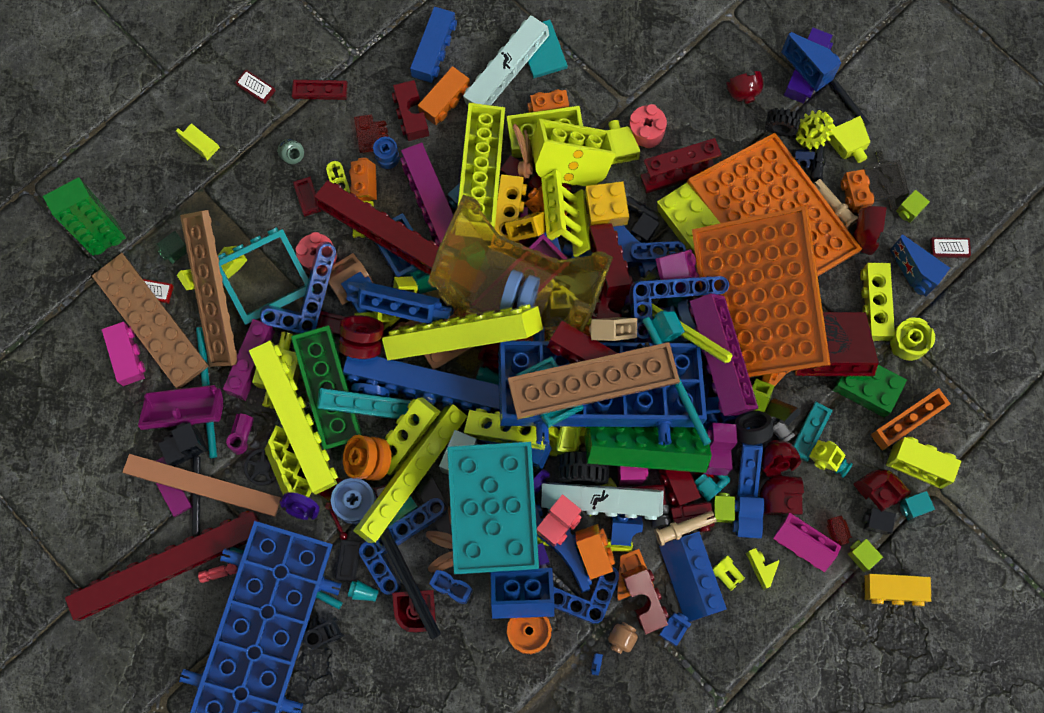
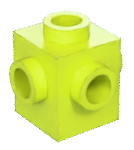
M820 440L817 441L809 455L817 468L821 470L826 468L836 472L846 456L835 443Z

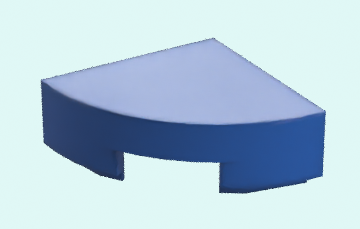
M602 654L593 655L591 675L599 676Z

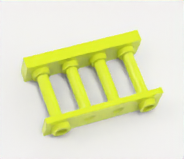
M555 169L541 178L546 235L550 240H554L560 235L572 243L573 256L578 257L591 249L584 190L581 189L572 194L562 186L561 173ZM563 196L568 200V203L563 200ZM566 225L571 228V233L566 230Z

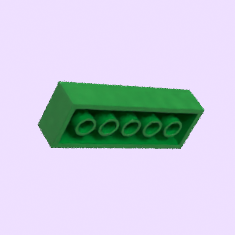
M80 177L43 196L52 215L92 256L102 254L105 249L119 245L122 240L126 239L117 220Z
M325 326L291 336L314 419L322 440L323 450L346 444L353 436L362 435L356 414L317 409L320 388L350 392L346 377L343 374V366L332 328Z
M586 427L584 435L587 464L706 473L712 454L710 445H703L695 427H670L672 443L669 445H665V442H663V445H659L657 427Z

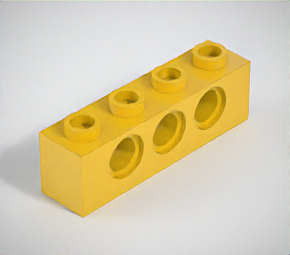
M501 174L491 252L498 251L500 253V251H503L504 253L513 254L515 248L519 247V240L510 242L508 235L502 232L506 230L505 223L518 219L519 214L524 211V202L521 201L522 195H526L527 184H524V177ZM509 195H515V196H516L515 199H509V198H507V197H508ZM507 212L514 213L512 217L505 216Z

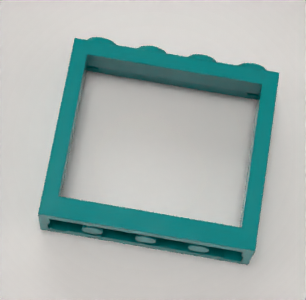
M278 227L267 231L268 235L263 238L259 235L251 239V244L245 247L241 244L234 247L232 253L226 255L224 252L218 256L220 273L223 278L222 282L245 325L252 322L253 319L260 318V311L264 306L271 305L281 308L305 295L309 279L283 229L279 230ZM280 237L305 285L246 314L221 265Z

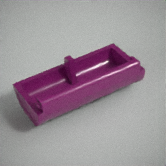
M215 385L146 393L138 427L140 430L173 427L185 422H190L192 425L219 422L223 410L221 389H217Z

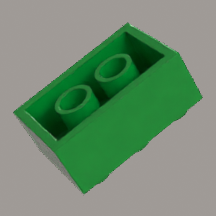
M878 365L875 376H839L832 391L885 418L892 412L907 379Z

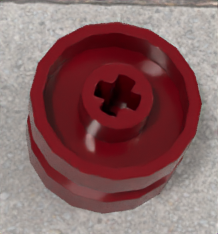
M354 315L342 319L340 322L339 351L346 356L357 359H369L380 355L382 351L381 338L384 331L383 323L376 318L364 315Z

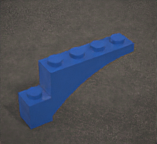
M624 225L613 227L614 231L616 230L618 233V244L623 249V260L627 261L628 268L638 266L639 276L644 277L648 270L652 271L657 266V263L633 261L630 256L631 248L633 245L641 242ZM647 248V252H641L640 249H637L636 253L639 257H641L642 253H648L647 257H650L649 248ZM653 252V254H654L655 256H662V255H659V254Z
M535 504L536 528L544 520V518H540V516H543L539 504ZM569 529L566 532L568 536L561 545L557 543L553 547L537 534V537L547 543L567 564L578 583L581 593L589 591V585L592 584L588 573L585 574L583 569L584 562L581 554L577 552L576 535H572Z

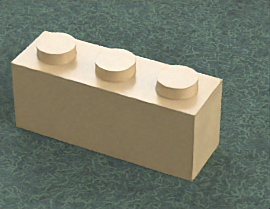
M612 317L591 319L589 326L591 340L617 341L637 338V318Z

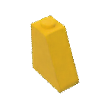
M544 211L531 213L505 223L509 241L527 239L545 233Z

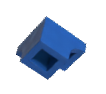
M618 513L617 516L611 517V545L631 546L632 537L643 530L642 517L626 518L625 514Z

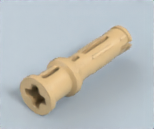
M821 179L815 182L816 188L835 214L845 224L847 229L852 227L858 221V216H854L848 209L849 206L842 204Z
M710 510L679 524L672 522L668 527L660 530L658 528L655 529L658 543L660 546H664L668 541L673 539L679 540L683 534L716 523L715 517L707 519L714 516V513Z

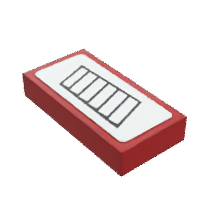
M143 279L160 302L169 304L174 287L172 284Z

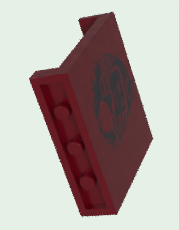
M823 312L830 365L795 370L796 376H875L879 362L866 312Z

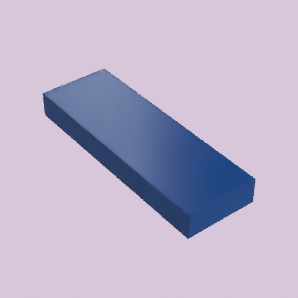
M742 443L737 498L738 496L758 497L763 452L762 443L756 445Z

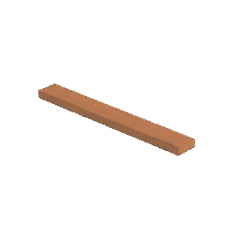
M129 454L122 472L130 476L276 517L281 497L132 454Z

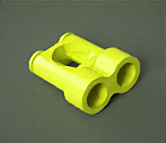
M728 555L712 568L715 577L718 576L730 591L736 587L738 582L740 583L745 579L733 565V560ZM727 571L735 578L734 582L727 576Z

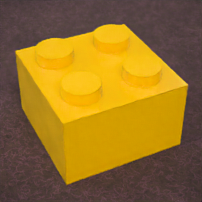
M624 182L586 186L585 198L590 226L612 223L613 227L628 225L629 213Z

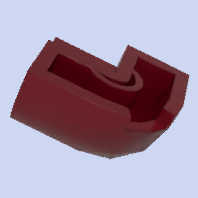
M868 206L859 210L857 228L852 236L862 248V253L873 255L877 250L879 242L876 241L884 230L887 207Z
M884 469L872 471L853 484L866 500L870 498L881 512L891 505L897 504L911 492L898 476L890 470Z
M777 476L767 480L760 492V497L764 498L763 515L780 516L781 514L788 515L789 513L802 515V494H804L802 478Z
M434 590L420 591L436 622ZM408 592L392 593L394 616L398 625L408 632H427Z

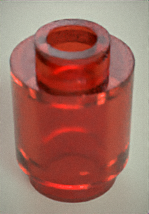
M842 515L828 519L827 529L831 540L840 546L850 543L849 539L852 536L846 519L843 520Z

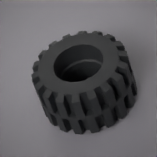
M572 451L560 455V481L568 484L597 486L608 483L609 465L587 464L586 451Z

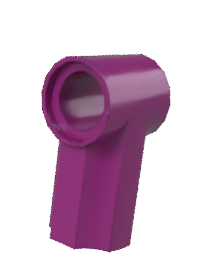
M236 414L231 434L226 441L229 449L236 455L243 454L248 447L247 440L254 418L246 414ZM241 440L240 446L233 447L235 441Z

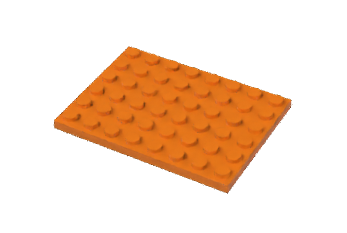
M776 133L689 178L686 182L720 223L807 206L817 276L827 272L862 250Z
M807 206L692 229L699 277L722 276L729 282L728 290L723 294L717 295L725 296L749 377L830 365ZM716 280L714 287L716 290H719L722 283L720 280Z

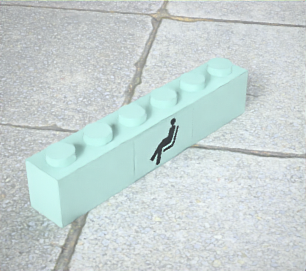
M531 15L527 20H524L519 30L511 35L509 42L500 48L498 55L489 61L483 73L476 77L473 85L465 90L463 97L466 105L469 103L492 105L548 38V26Z
M556 482L542 484L541 507L548 508L547 511L551 509L563 494L582 511H586L587 515H598V512H605V516L611 517L617 516V513L625 514L626 518H637V515H643L645 519L656 520L657 517L663 515L664 490Z

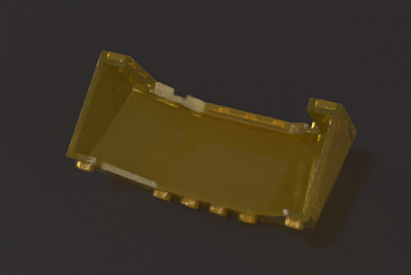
M463 194L438 248L428 283L432 288L436 287L440 291L439 296L447 305H451L455 309L453 313L456 316L464 318L469 314L477 313V315H482L483 312L491 310L499 312L504 288L512 270L523 273V284L529 275L539 277L538 294L533 307L538 306L542 326L545 327V341H550L561 321L566 322L581 332L584 331L594 312L613 257L600 251L594 252L591 256L558 260L557 258L542 254L540 251L523 246L521 243L506 239L497 233L481 212L479 202L475 198ZM533 335L513 341H533Z

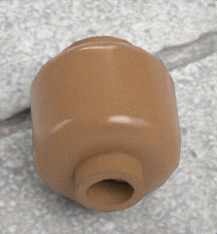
M624 622L616 624L608 637L609 643L612 644L611 649L619 654L622 651L630 652L638 639V635L635 633L636 629Z

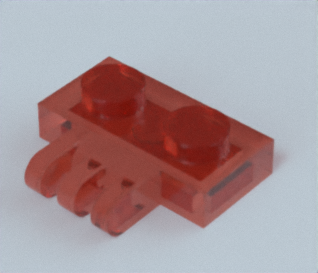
M372 114L354 117L360 153L374 151L373 146L377 139L389 137L386 134L388 133L386 121L374 122Z

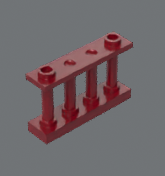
M713 138L645 159L644 164L648 172L641 174L640 179L646 194L686 182L689 178L714 165L712 159L722 155L716 139Z

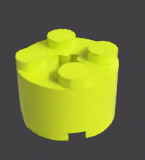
M913 317L906 319L895 328L894 337L890 340L892 353L908 361L920 359L933 347L935 333L928 323L921 318Z

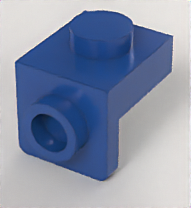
M679 612L670 615L667 620L668 625L663 627L659 634L660 637L675 647L679 644L686 630L691 626L688 618Z

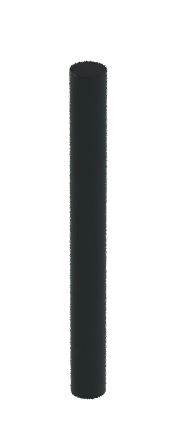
M834 77L830 82L831 86L855 117L861 116L864 126H868L870 122Z
M194 456L193 472L201 474V457ZM192 493V535H200V495Z

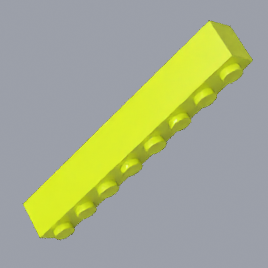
M268 341L249 350L312 492L318 494L337 485L336 478H338L334 467L330 468L327 462L330 460L326 449L322 450L319 444L322 442L317 431L314 432L312 429L314 422L310 414L306 415L303 409L306 407L305 402L301 396H297L296 390H298L294 379L290 380L287 374L290 372V369L286 362L282 363L280 358L282 352L278 344L274 345L271 341Z
M454 404L444 407L353 530L366 542L376 543L449 443L454 430H458L468 417Z

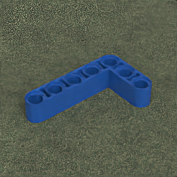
M321 242L317 247L300 313L267 305L260 311V317L264 324L297 333L316 329L336 256L335 247L330 242ZM324 247H331L329 255H322L321 251ZM320 265L326 266V272L323 274L316 272L317 267ZM316 283L322 286L319 292L311 290L312 286ZM315 302L317 304L316 308L312 311L308 310L307 304ZM267 311L274 312V317L270 320L264 318V314ZM285 316L293 317V321L290 324L283 323ZM309 320L312 322L311 327L303 328L302 323Z
M722 276L644 280L632 283L630 286L631 318H637V337L641 339L650 337L647 329L643 335H640L638 328L644 324L643 319L650 317L652 320L651 299L700 296L711 293L723 294L729 288L728 280ZM716 280H720L722 283L719 290H716L714 287ZM700 281L702 289L697 292L695 290V283ZM678 282L683 284V290L680 293H677L675 290V285ZM659 283L664 287V291L661 294H657L655 290ZM638 285H643L644 293L639 296L636 293V288ZM641 304L645 306V313L643 315L637 313V308Z
M433 498L389 526L388 528L397 546L443 517L447 512V505L444 501ZM435 503H440L442 506L441 511L438 513H434L432 510ZM418 514H424L425 520L421 524L416 522ZM406 524L408 531L405 535H401L399 528ZM379 537L376 543H363L359 548V554L380 590L387 595L399 592L401 583L384 556L388 552L381 538ZM372 546L374 548V554L371 557H368L366 555V549ZM379 563L384 565V571L381 574L376 572V566ZM390 580H393L395 584L392 591H388L386 588V584Z
M613 567L612 573L615 579L612 582L606 581L604 575L599 576L590 601L553 587L554 594H560L563 597V602L559 605L554 604V609L591 624L600 623L605 616L618 582V571ZM604 590L608 595L607 600L600 601L597 598V592ZM577 601L581 604L582 609L580 612H573L570 605L572 602ZM597 609L600 612V618L598 620L591 619L589 615L590 610Z

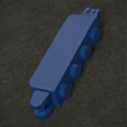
M349 282L347 285L348 289L358 291L359 295L350 293L347 294L346 299L358 303V307L422 323H432L434 320L439 321L440 318L449 319L451 317L452 308L442 306L440 298L369 282L364 284Z

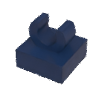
M793 149L792 156L798 164L805 160V167H810L809 159H814L815 152L812 150Z

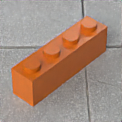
M938 388L871 434V437L883 451L951 403Z

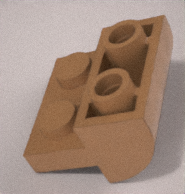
M354 253L333 265L328 282L342 305L348 302L346 299L347 294L341 285L342 282L358 272H361L364 277L368 276L370 278Z

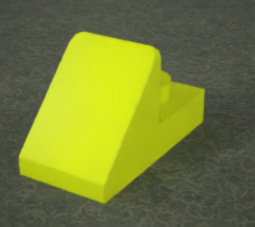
M756 548L748 551L746 555L762 589L771 587L779 560L765 566V558L761 551L758 552Z

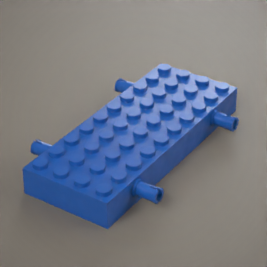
M545 327L539 333L533 335V341L500 342L498 349L500 426H535L536 443L540 445L541 441H543V445L550 443L549 429L540 415L517 420L507 379L516 376L518 373L551 356L558 367L570 364L567 359L553 354L547 348L549 341H545ZM651 339V343H649L650 346H653V345H654L652 339ZM600 342L617 353L631 351L640 344ZM670 343L678 376L702 424H704L707 420L701 348L694 343ZM674 385L583 405V410L553 425L570 427H657L659 445H663V442H665V445L672 443L670 427H694Z
M254 521L242 554L224 548L222 554L229 555L230 558L221 555L220 561L237 565L238 571L204 673L199 674L186 669L182 671L181 675L184 676L180 677L179 682L197 686L198 689L190 713H281L282 711L301 713L304 703L286 699L285 693L317 593L321 590L336 596L339 594V590L333 589L332 586L340 588L342 583L324 579L325 576H323L333 544Z

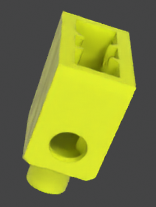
M861 116L832 129L834 135H829L831 141L828 142L843 159L854 156L857 163H861L868 158L864 150L869 146L870 139Z
M618 120L610 121L608 123L610 130L607 131H610L616 151L612 165L638 160L640 149L630 127L620 128Z

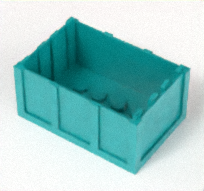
M531 442L447 447L454 574L539 569Z

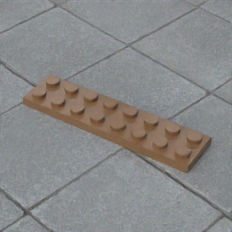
M205 210L180 215L210 367L236 365L238 362L237 352L234 346V335L231 330L230 315L227 309L226 295L222 283L223 278L220 273L219 257L216 252L215 237L212 232V221L209 211Z
M123 253L92 275L176 389H181L209 367L208 363Z
M669 342L509 377L507 379L517 420L674 385L680 382Z

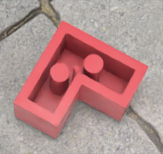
M562 494L549 510V514L537 527V534L553 547L557 543L561 545L568 537L566 532L570 528L574 530L581 521L582 517L580 514L582 510Z

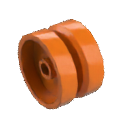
M355 435L350 438L343 453V466L346 474L353 479L371 481L381 480L386 476L391 464V449L388 442L383 438L365 435Z
M547 617L510 618L508 622L507 636L509 642L515 650L522 654L531 655L540 652L547 646L551 638L552 628ZM527 627H531V629H533V633L531 635H527L525 633Z

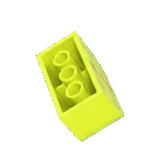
M539 119L531 139V150L537 174L542 178L556 169L561 173V182L571 185L590 186L599 184L606 178L616 156L610 131Z

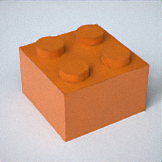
M596 524L576 531V544L590 580L613 572L612 565L615 564L614 555L611 547H606L608 539L604 528L600 529L599 525Z

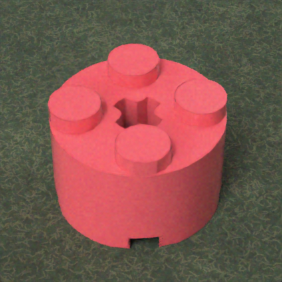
M654 104L637 108L631 114L629 127L638 146L640 145L645 148H653L662 141L667 125L664 113Z
M313 232L303 237L296 246L297 258L304 271L308 274L311 273L318 245L324 241L332 244L327 236L318 232ZM324 247L321 251L322 255H329L331 247ZM337 254L335 256L333 265L336 264ZM325 265L318 266L316 270L318 274L326 271Z

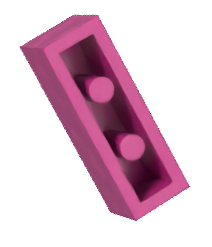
M121 322L102 329L117 382L125 386L145 379L143 374L146 371L145 366L139 360L140 350L138 345L134 344L133 338L135 333L131 326L129 327L125 322Z
M791 513L787 515L773 537L780 545L787 547L798 557H802L823 572L833 563L841 548L839 544Z

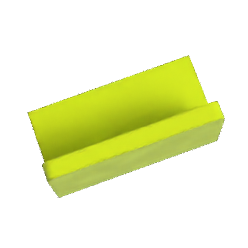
M190 124L184 132L179 128L176 130L180 139L207 161L220 148L217 143L193 124Z

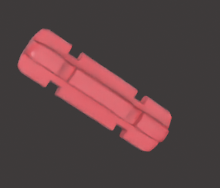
M229 563L227 566L222 565L208 571H201L198 573V579L201 583H205L209 579L215 580L228 576V574H236L238 566Z

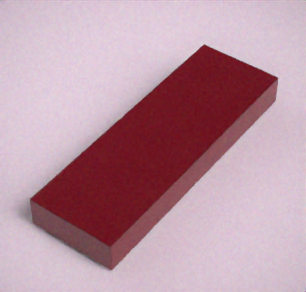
M293 80L292 98L347 100L348 83L347 81Z

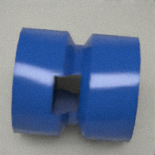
M380 137L377 139L373 146L377 164L383 169L394 168L400 159L396 142L390 137Z

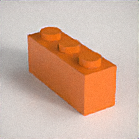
M452 66L418 104L419 113L424 112L425 118L434 125H437L440 121L442 122L446 118L448 111L457 106L465 90L470 87V79Z

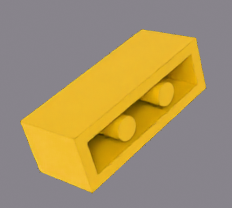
M884 574L865 575V600H871V604H884V601H892V605H904V602H912V606H925L924 603L931 602V577Z

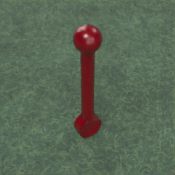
M327 502L325 508L329 510L332 515V518L340 532V539L345 540L347 538V534L343 532V529L335 515V512L332 509L331 502Z

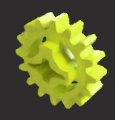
M812 110L809 116L805 113V119H800L796 140L803 148L807 147L809 150L813 146L817 150L820 144L824 147L826 140L831 141L829 135H834L832 131L835 128L834 120L827 112L822 113L821 110H818L817 113Z

